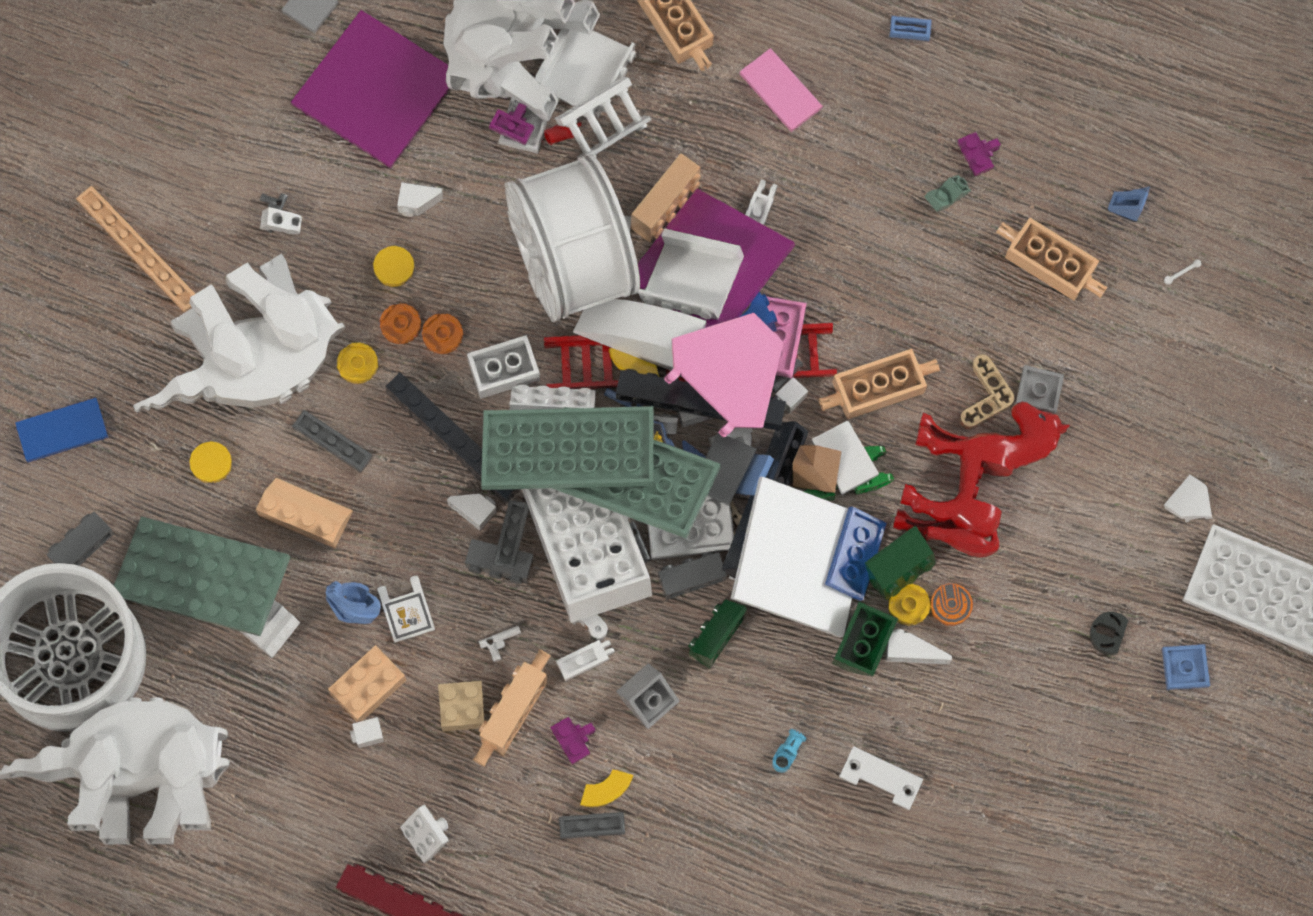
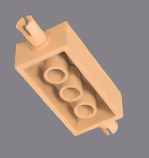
M637 0L678 64L693 57L701 71L705 70L704 67L708 69L712 65L703 51L713 46L714 35L691 0Z
M1032 218L1028 219L1021 231H1016L1004 222L998 228L996 233L1011 241V246L1005 256L1006 259L1075 301L1082 289L1086 288L1101 298L1108 288L1092 278V274L1099 263L1098 259Z
M909 349L834 375L832 383L836 393L819 398L820 406L822 405V411L838 405L842 406L848 420L924 394L927 384L923 376L939 372V364L936 365L937 360L933 359L919 365L913 350Z
M539 649L531 665L524 662L522 666L518 665L514 670L512 683L510 685L506 684L501 693L503 696L500 703L495 702L490 711L491 718L489 721L485 720L479 729L482 746L475 758H473V761L485 767L493 751L502 756L506 753L547 684V674L542 672V669L551 657L548 653Z

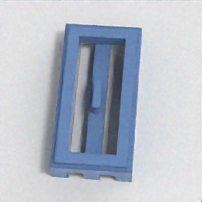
M891 16L889 37L930 40L931 20ZM895 23L911 24V25H921V26H927V28H921V27H915V26H909V25H907V26H901V25H895Z

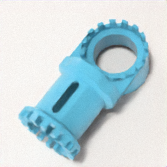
M795 729L789 730V736L784 744L780 745L773 757L772 766L777 772L784 773L790 769L798 754V748L807 739L802 733L798 734L799 731ZM778 757H785L788 760V765L781 768L776 764V759Z

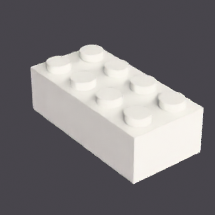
M527 385L512 386L510 410L564 409L565 407L595 408L596 390H590L589 388L570 389L568 387L549 388L547 386L528 387Z

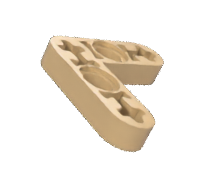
M986 355L977 356L972 364V368L990 396L962 412L960 424L965 429H973L1010 408L1014 401L1013 392L992 360ZM979 361H981V363H987L985 366L987 372L992 370V372L988 373L985 377L983 375H985L986 371L983 367H978ZM990 377L997 378L999 385L996 387L990 386L988 379ZM1001 394L1004 397H1009L1007 403L1005 401H1000ZM988 404L992 407L993 412L985 414L982 412L981 406ZM975 409H977L978 416L974 417L972 421L973 423H971L970 421L966 422V415H968L969 417L974 416L976 414Z

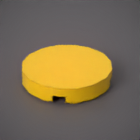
M390 246L380 250L375 256L373 263L376 277L381 283L391 287L405 284V282L411 279L415 269L414 260L410 252L398 246Z
M361 342L351 343L339 352L337 369L341 377L347 382L354 384L365 383L376 374L378 357L369 345Z
M212 441L197 446L192 452L189 461L194 476L204 483L220 482L227 477L232 467L231 455L227 448L218 442Z
M908 584L896 596L889 598L888 601L891 616L898 618L897 622L906 626H913L923 622L928 616L931 607L927 592L915 584Z

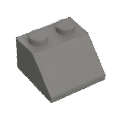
M650 664L645 665L616 691L625 705L647 729L680 702L662 674Z

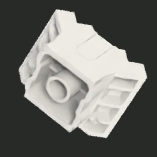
M274 600L261 636L240 632L260 650H263L273 658L300 622Z

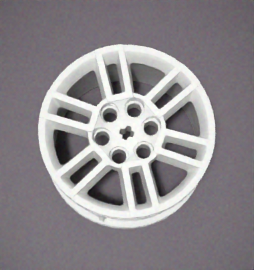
M589 154L584 158H578L575 162L525 179L518 178L515 182L509 181L504 184L509 210L507 213L512 232L516 237L536 297L539 298L551 322L559 321L560 318H567L570 314L622 296L628 297L630 294L634 295L639 292V270L630 233L613 187L596 157Z
M58 563L26 570L12 578L0 589V694L22 717L42 728L73 732L100 710L133 698L145 672V640L134 614L128 608L118 590L108 580L85 567ZM84 594L103 601L105 606L84 624L78 623L75 595ZM57 595L64 596L65 621L59 620L55 596ZM40 601L45 602L49 622L48 627L41 631L19 623V618L29 608ZM114 613L119 615L120 618L102 632H95ZM80 629L78 636L70 637L72 631ZM125 630L122 656L105 652L103 645ZM14 632L36 640V645L32 647L9 640V636ZM52 635H59L55 641H49ZM86 645H94L91 652H83ZM68 650L71 654L67 656L63 652ZM8 651L35 659V665L14 682L9 681L6 671L5 653ZM46 653H50L51 657L48 661H41ZM103 663L117 666L114 673L101 669ZM78 665H86L82 673H76ZM64 669V674L61 677L54 676L56 670ZM38 677L42 678V682L24 698L19 697L18 693ZM95 678L106 682L99 690L90 695L88 684ZM52 687L59 688L60 706L35 704ZM72 689H78L80 701L72 703Z

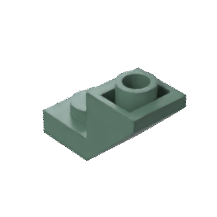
M957 175L948 178L939 189L929 191L924 197L938 212L953 205L967 195L971 189L967 186L966 180Z

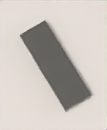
M624 812L559 817L560 839L625 835Z

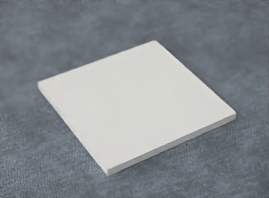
M759 477L731 599L839 638L844 637L852 597L825 585L848 509L768 478Z

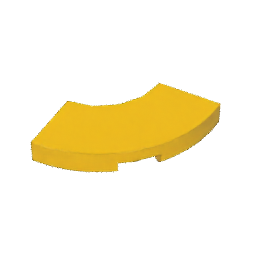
M609 348L610 357L620 370L634 369L641 374L654 373L658 375L655 364L614 348Z
M613 769L609 777L603 782L595 785L586 784L580 806L601 807L615 801L628 789L633 775Z

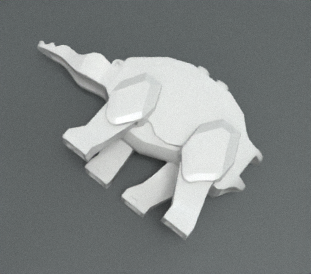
M454 0V8L445 19L444 47L449 58L446 83L450 89L470 92L471 97L474 98L513 97L527 106L541 119L549 121L559 100L552 88L540 85L519 61L539 58L549 60L553 48L559 39L553 29H569L590 35L600 14L594 2L589 0L574 2V0Z
M282 254L260 266V275L247 262L226 275L225 282L230 289L244 295L263 316L238 320L233 323L212 284L190 297L189 304L192 309L173 319L171 327L175 333L190 338L204 359L203 365L194 371L175 377L160 393L133 405L136 412H139L141 409L149 411L151 407L163 409L173 401L192 404L202 396L207 402L216 401L220 404L250 408L276 404L279 401L283 404L291 398V395L296 390L300 393L309 387L308 384L323 365L329 342L346 327L343 323L338 324L327 310V307L332 303L329 298L309 290H305L300 294L296 293L287 262Z
M129 698L128 701L120 702L97 712L71 733L70 738L62 741V748L47 746L32 759H17L10 766L4 765L0 770V779L30 777L44 782H54L73 777L81 779L79 805L68 816V826L71 831L100 830L99 839L103 844H130L129 797H134L159 787L155 810L152 818L144 828L143 839L147 844H174V835L179 822L182 830H211V820L203 788H212L218 782L223 772L229 767V760L221 758L222 741L227 739L228 731L220 727L204 725L189 710L163 701L162 698H151L150 701H142L140 698ZM101 818H102L103 823H102V826H101V828H100V821H101Z

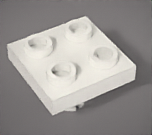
M425 805L419 807L400 827L404 836L409 840L416 854L424 863L431 860L449 841L443 832L448 829L446 820L439 818L435 821Z

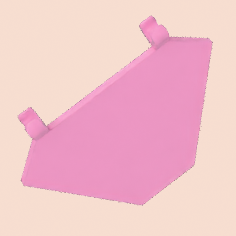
M755 313L671 339L673 369L665 376L664 380L671 384L681 375L728 422L718 431L723 438L729 435L734 428H763L783 341Z

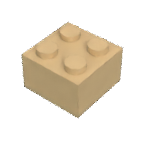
M482 682L438 684L442 732L480 729L485 721Z

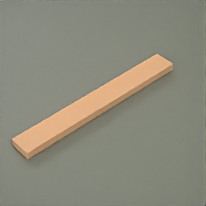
M92 185L76 198L77 202L184 313L192 309L189 302L190 297L195 295V293Z

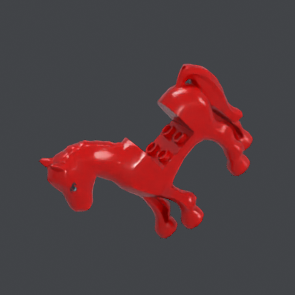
M1022 401L1015 404L1011 409L1012 418L1019 427L1020 435L1007 436L997 433H978L971 437H964L943 430L937 426L931 415L923 412L915 445L926 447L931 455L935 456L942 454H957L960 456L958 494L949 501H932L919 494L914 486L905 484L900 503L911 506L915 513H925L935 520L923 521L914 519L905 510L897 509L893 528L908 531L916 526L925 541L941 540L971 557L984 558L993 555L1000 547L997 529L1001 521L1002 511L994 505L975 500L979 487L976 486L979 483V479H981L983 473L1000 477L1010 476L1013 470L1045 459L1056 449L1060 435L1067 431L1070 424H1062L1058 415L1040 411L1028 402Z

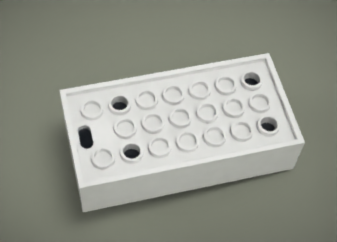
M552 488L522 489L571 623L652 596L650 576L626 516Z

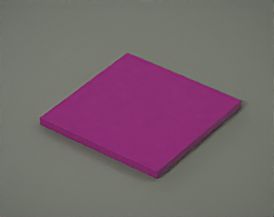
M360 10L292 99L291 105L391 168L450 90L446 83L448 65Z
M699 189L695 190L665 228L741 247L744 258L718 320L713 318L705 319L696 314L690 315L705 320V328L739 318L795 246L794 241ZM662 233L637 263L640 289L642 290L646 289L665 245L661 236Z

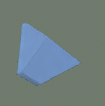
M1150 186L1126 192H1114L1108 210L1137 221L1149 194Z

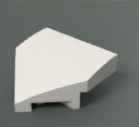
M1191 475L1185 479L1164 504L1166 510L1181 519H1185V522L1204 517L1205 519L1212 518L1207 486Z

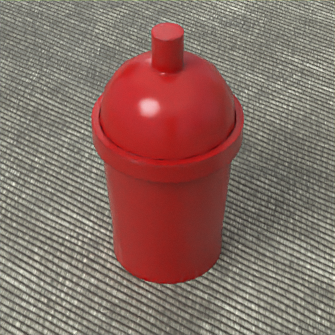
M581 122L576 123L578 127L582 126ZM557 124L544 130V136L549 145L574 138L570 128Z

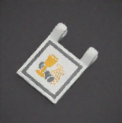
M418 576L410 578L414 592L391 600L385 586L378 588L394 643L435 630Z

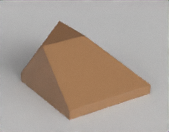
M800 445L793 462V487L835 493L842 451L817 445Z

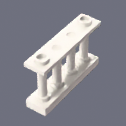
M621 77L555 118L558 125L570 128L583 153L577 156V159L580 157L584 158L589 154L597 157V153L634 130L640 131L647 127L646 123L651 121L650 116L640 117L630 99L627 88L632 83L628 77ZM616 94L621 97L634 121L626 127H623L610 103V98ZM598 105L604 107L617 131L608 138L593 114V108ZM582 115L587 118L600 143L592 148L588 146L576 124V119Z

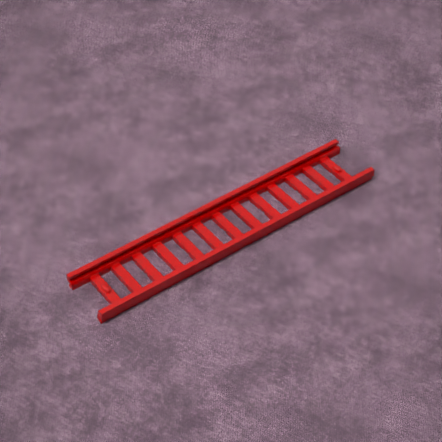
M833 323L803 324L801 335H808L810 370H798L793 375L794 378L830 377L837 374V369L819 370L816 336L832 334ZM583 336L544 337V349L561 348L563 383L546 384L547 387H568L570 389L617 388L619 380H612V363L609 354V348L611 347ZM590 346H602L604 381L592 382ZM569 347L582 348L583 382L571 383ZM677 377L679 381L687 382L683 377Z

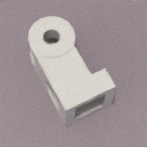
M269 207L262 211L260 229L300 234L302 216Z
M598 614L573 622L574 625L580 622L589 631V636L594 641H601L607 635V625Z

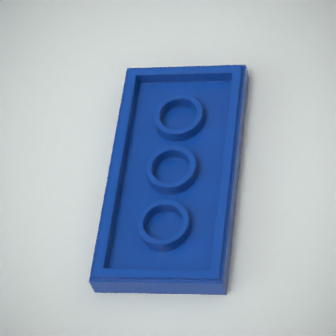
M97 398L15 422L27 463L109 438Z
M853 506L848 508L825 585L859 601L864 600L870 580L865 562L878 553L886 522Z

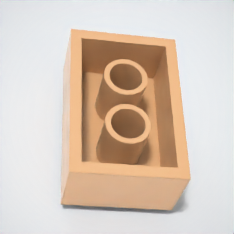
M375 645L328 690L330 695L356 722H361L406 681V677Z

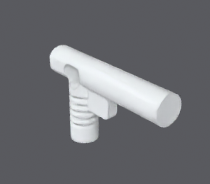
M515 626L478 642L481 649L488 647L493 661L497 662L502 659L498 649L505 647L503 640L518 635L521 631L519 626ZM492 639L493 644L490 645L487 641Z

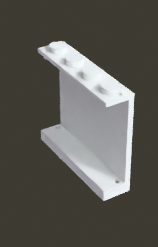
M561 29L558 34L559 39L553 48L549 60H544L534 79L540 85L552 88L559 100L576 106L621 77H625L628 70L626 66L629 62H633L637 53L635 52V43L632 42L630 47H627L593 30L589 35L569 29ZM600 105L593 108V114L598 118L602 112H606L604 107Z
M664 229L661 236L665 245L646 289H639L638 292L642 302L649 305H659L670 310H679L687 315L696 314L705 319L713 318L718 320L744 258L741 247Z

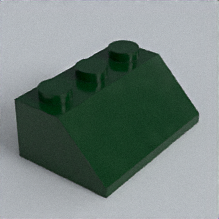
M916 526L865 562L871 585L885 600L896 596L901 589L908 584L914 583L920 575L930 571L936 564L932 550Z
M727 599L722 604L718 602L712 611L714 614L710 621L706 620L700 628L702 631L698 638L694 637L688 645L690 648L689 655L710 669L744 621L748 608Z
M859 602L832 664L851 673L873 677L898 618Z

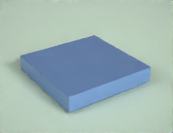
M754 455L736 494L755 496L759 477L766 478L774 461L770 455Z
M1205 644L1162 648L1167 690L1210 687Z

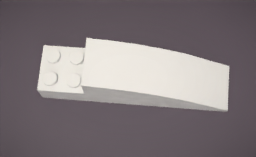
M613 299L584 309L573 333L671 371L673 369L671 339L704 329L706 321L658 306Z

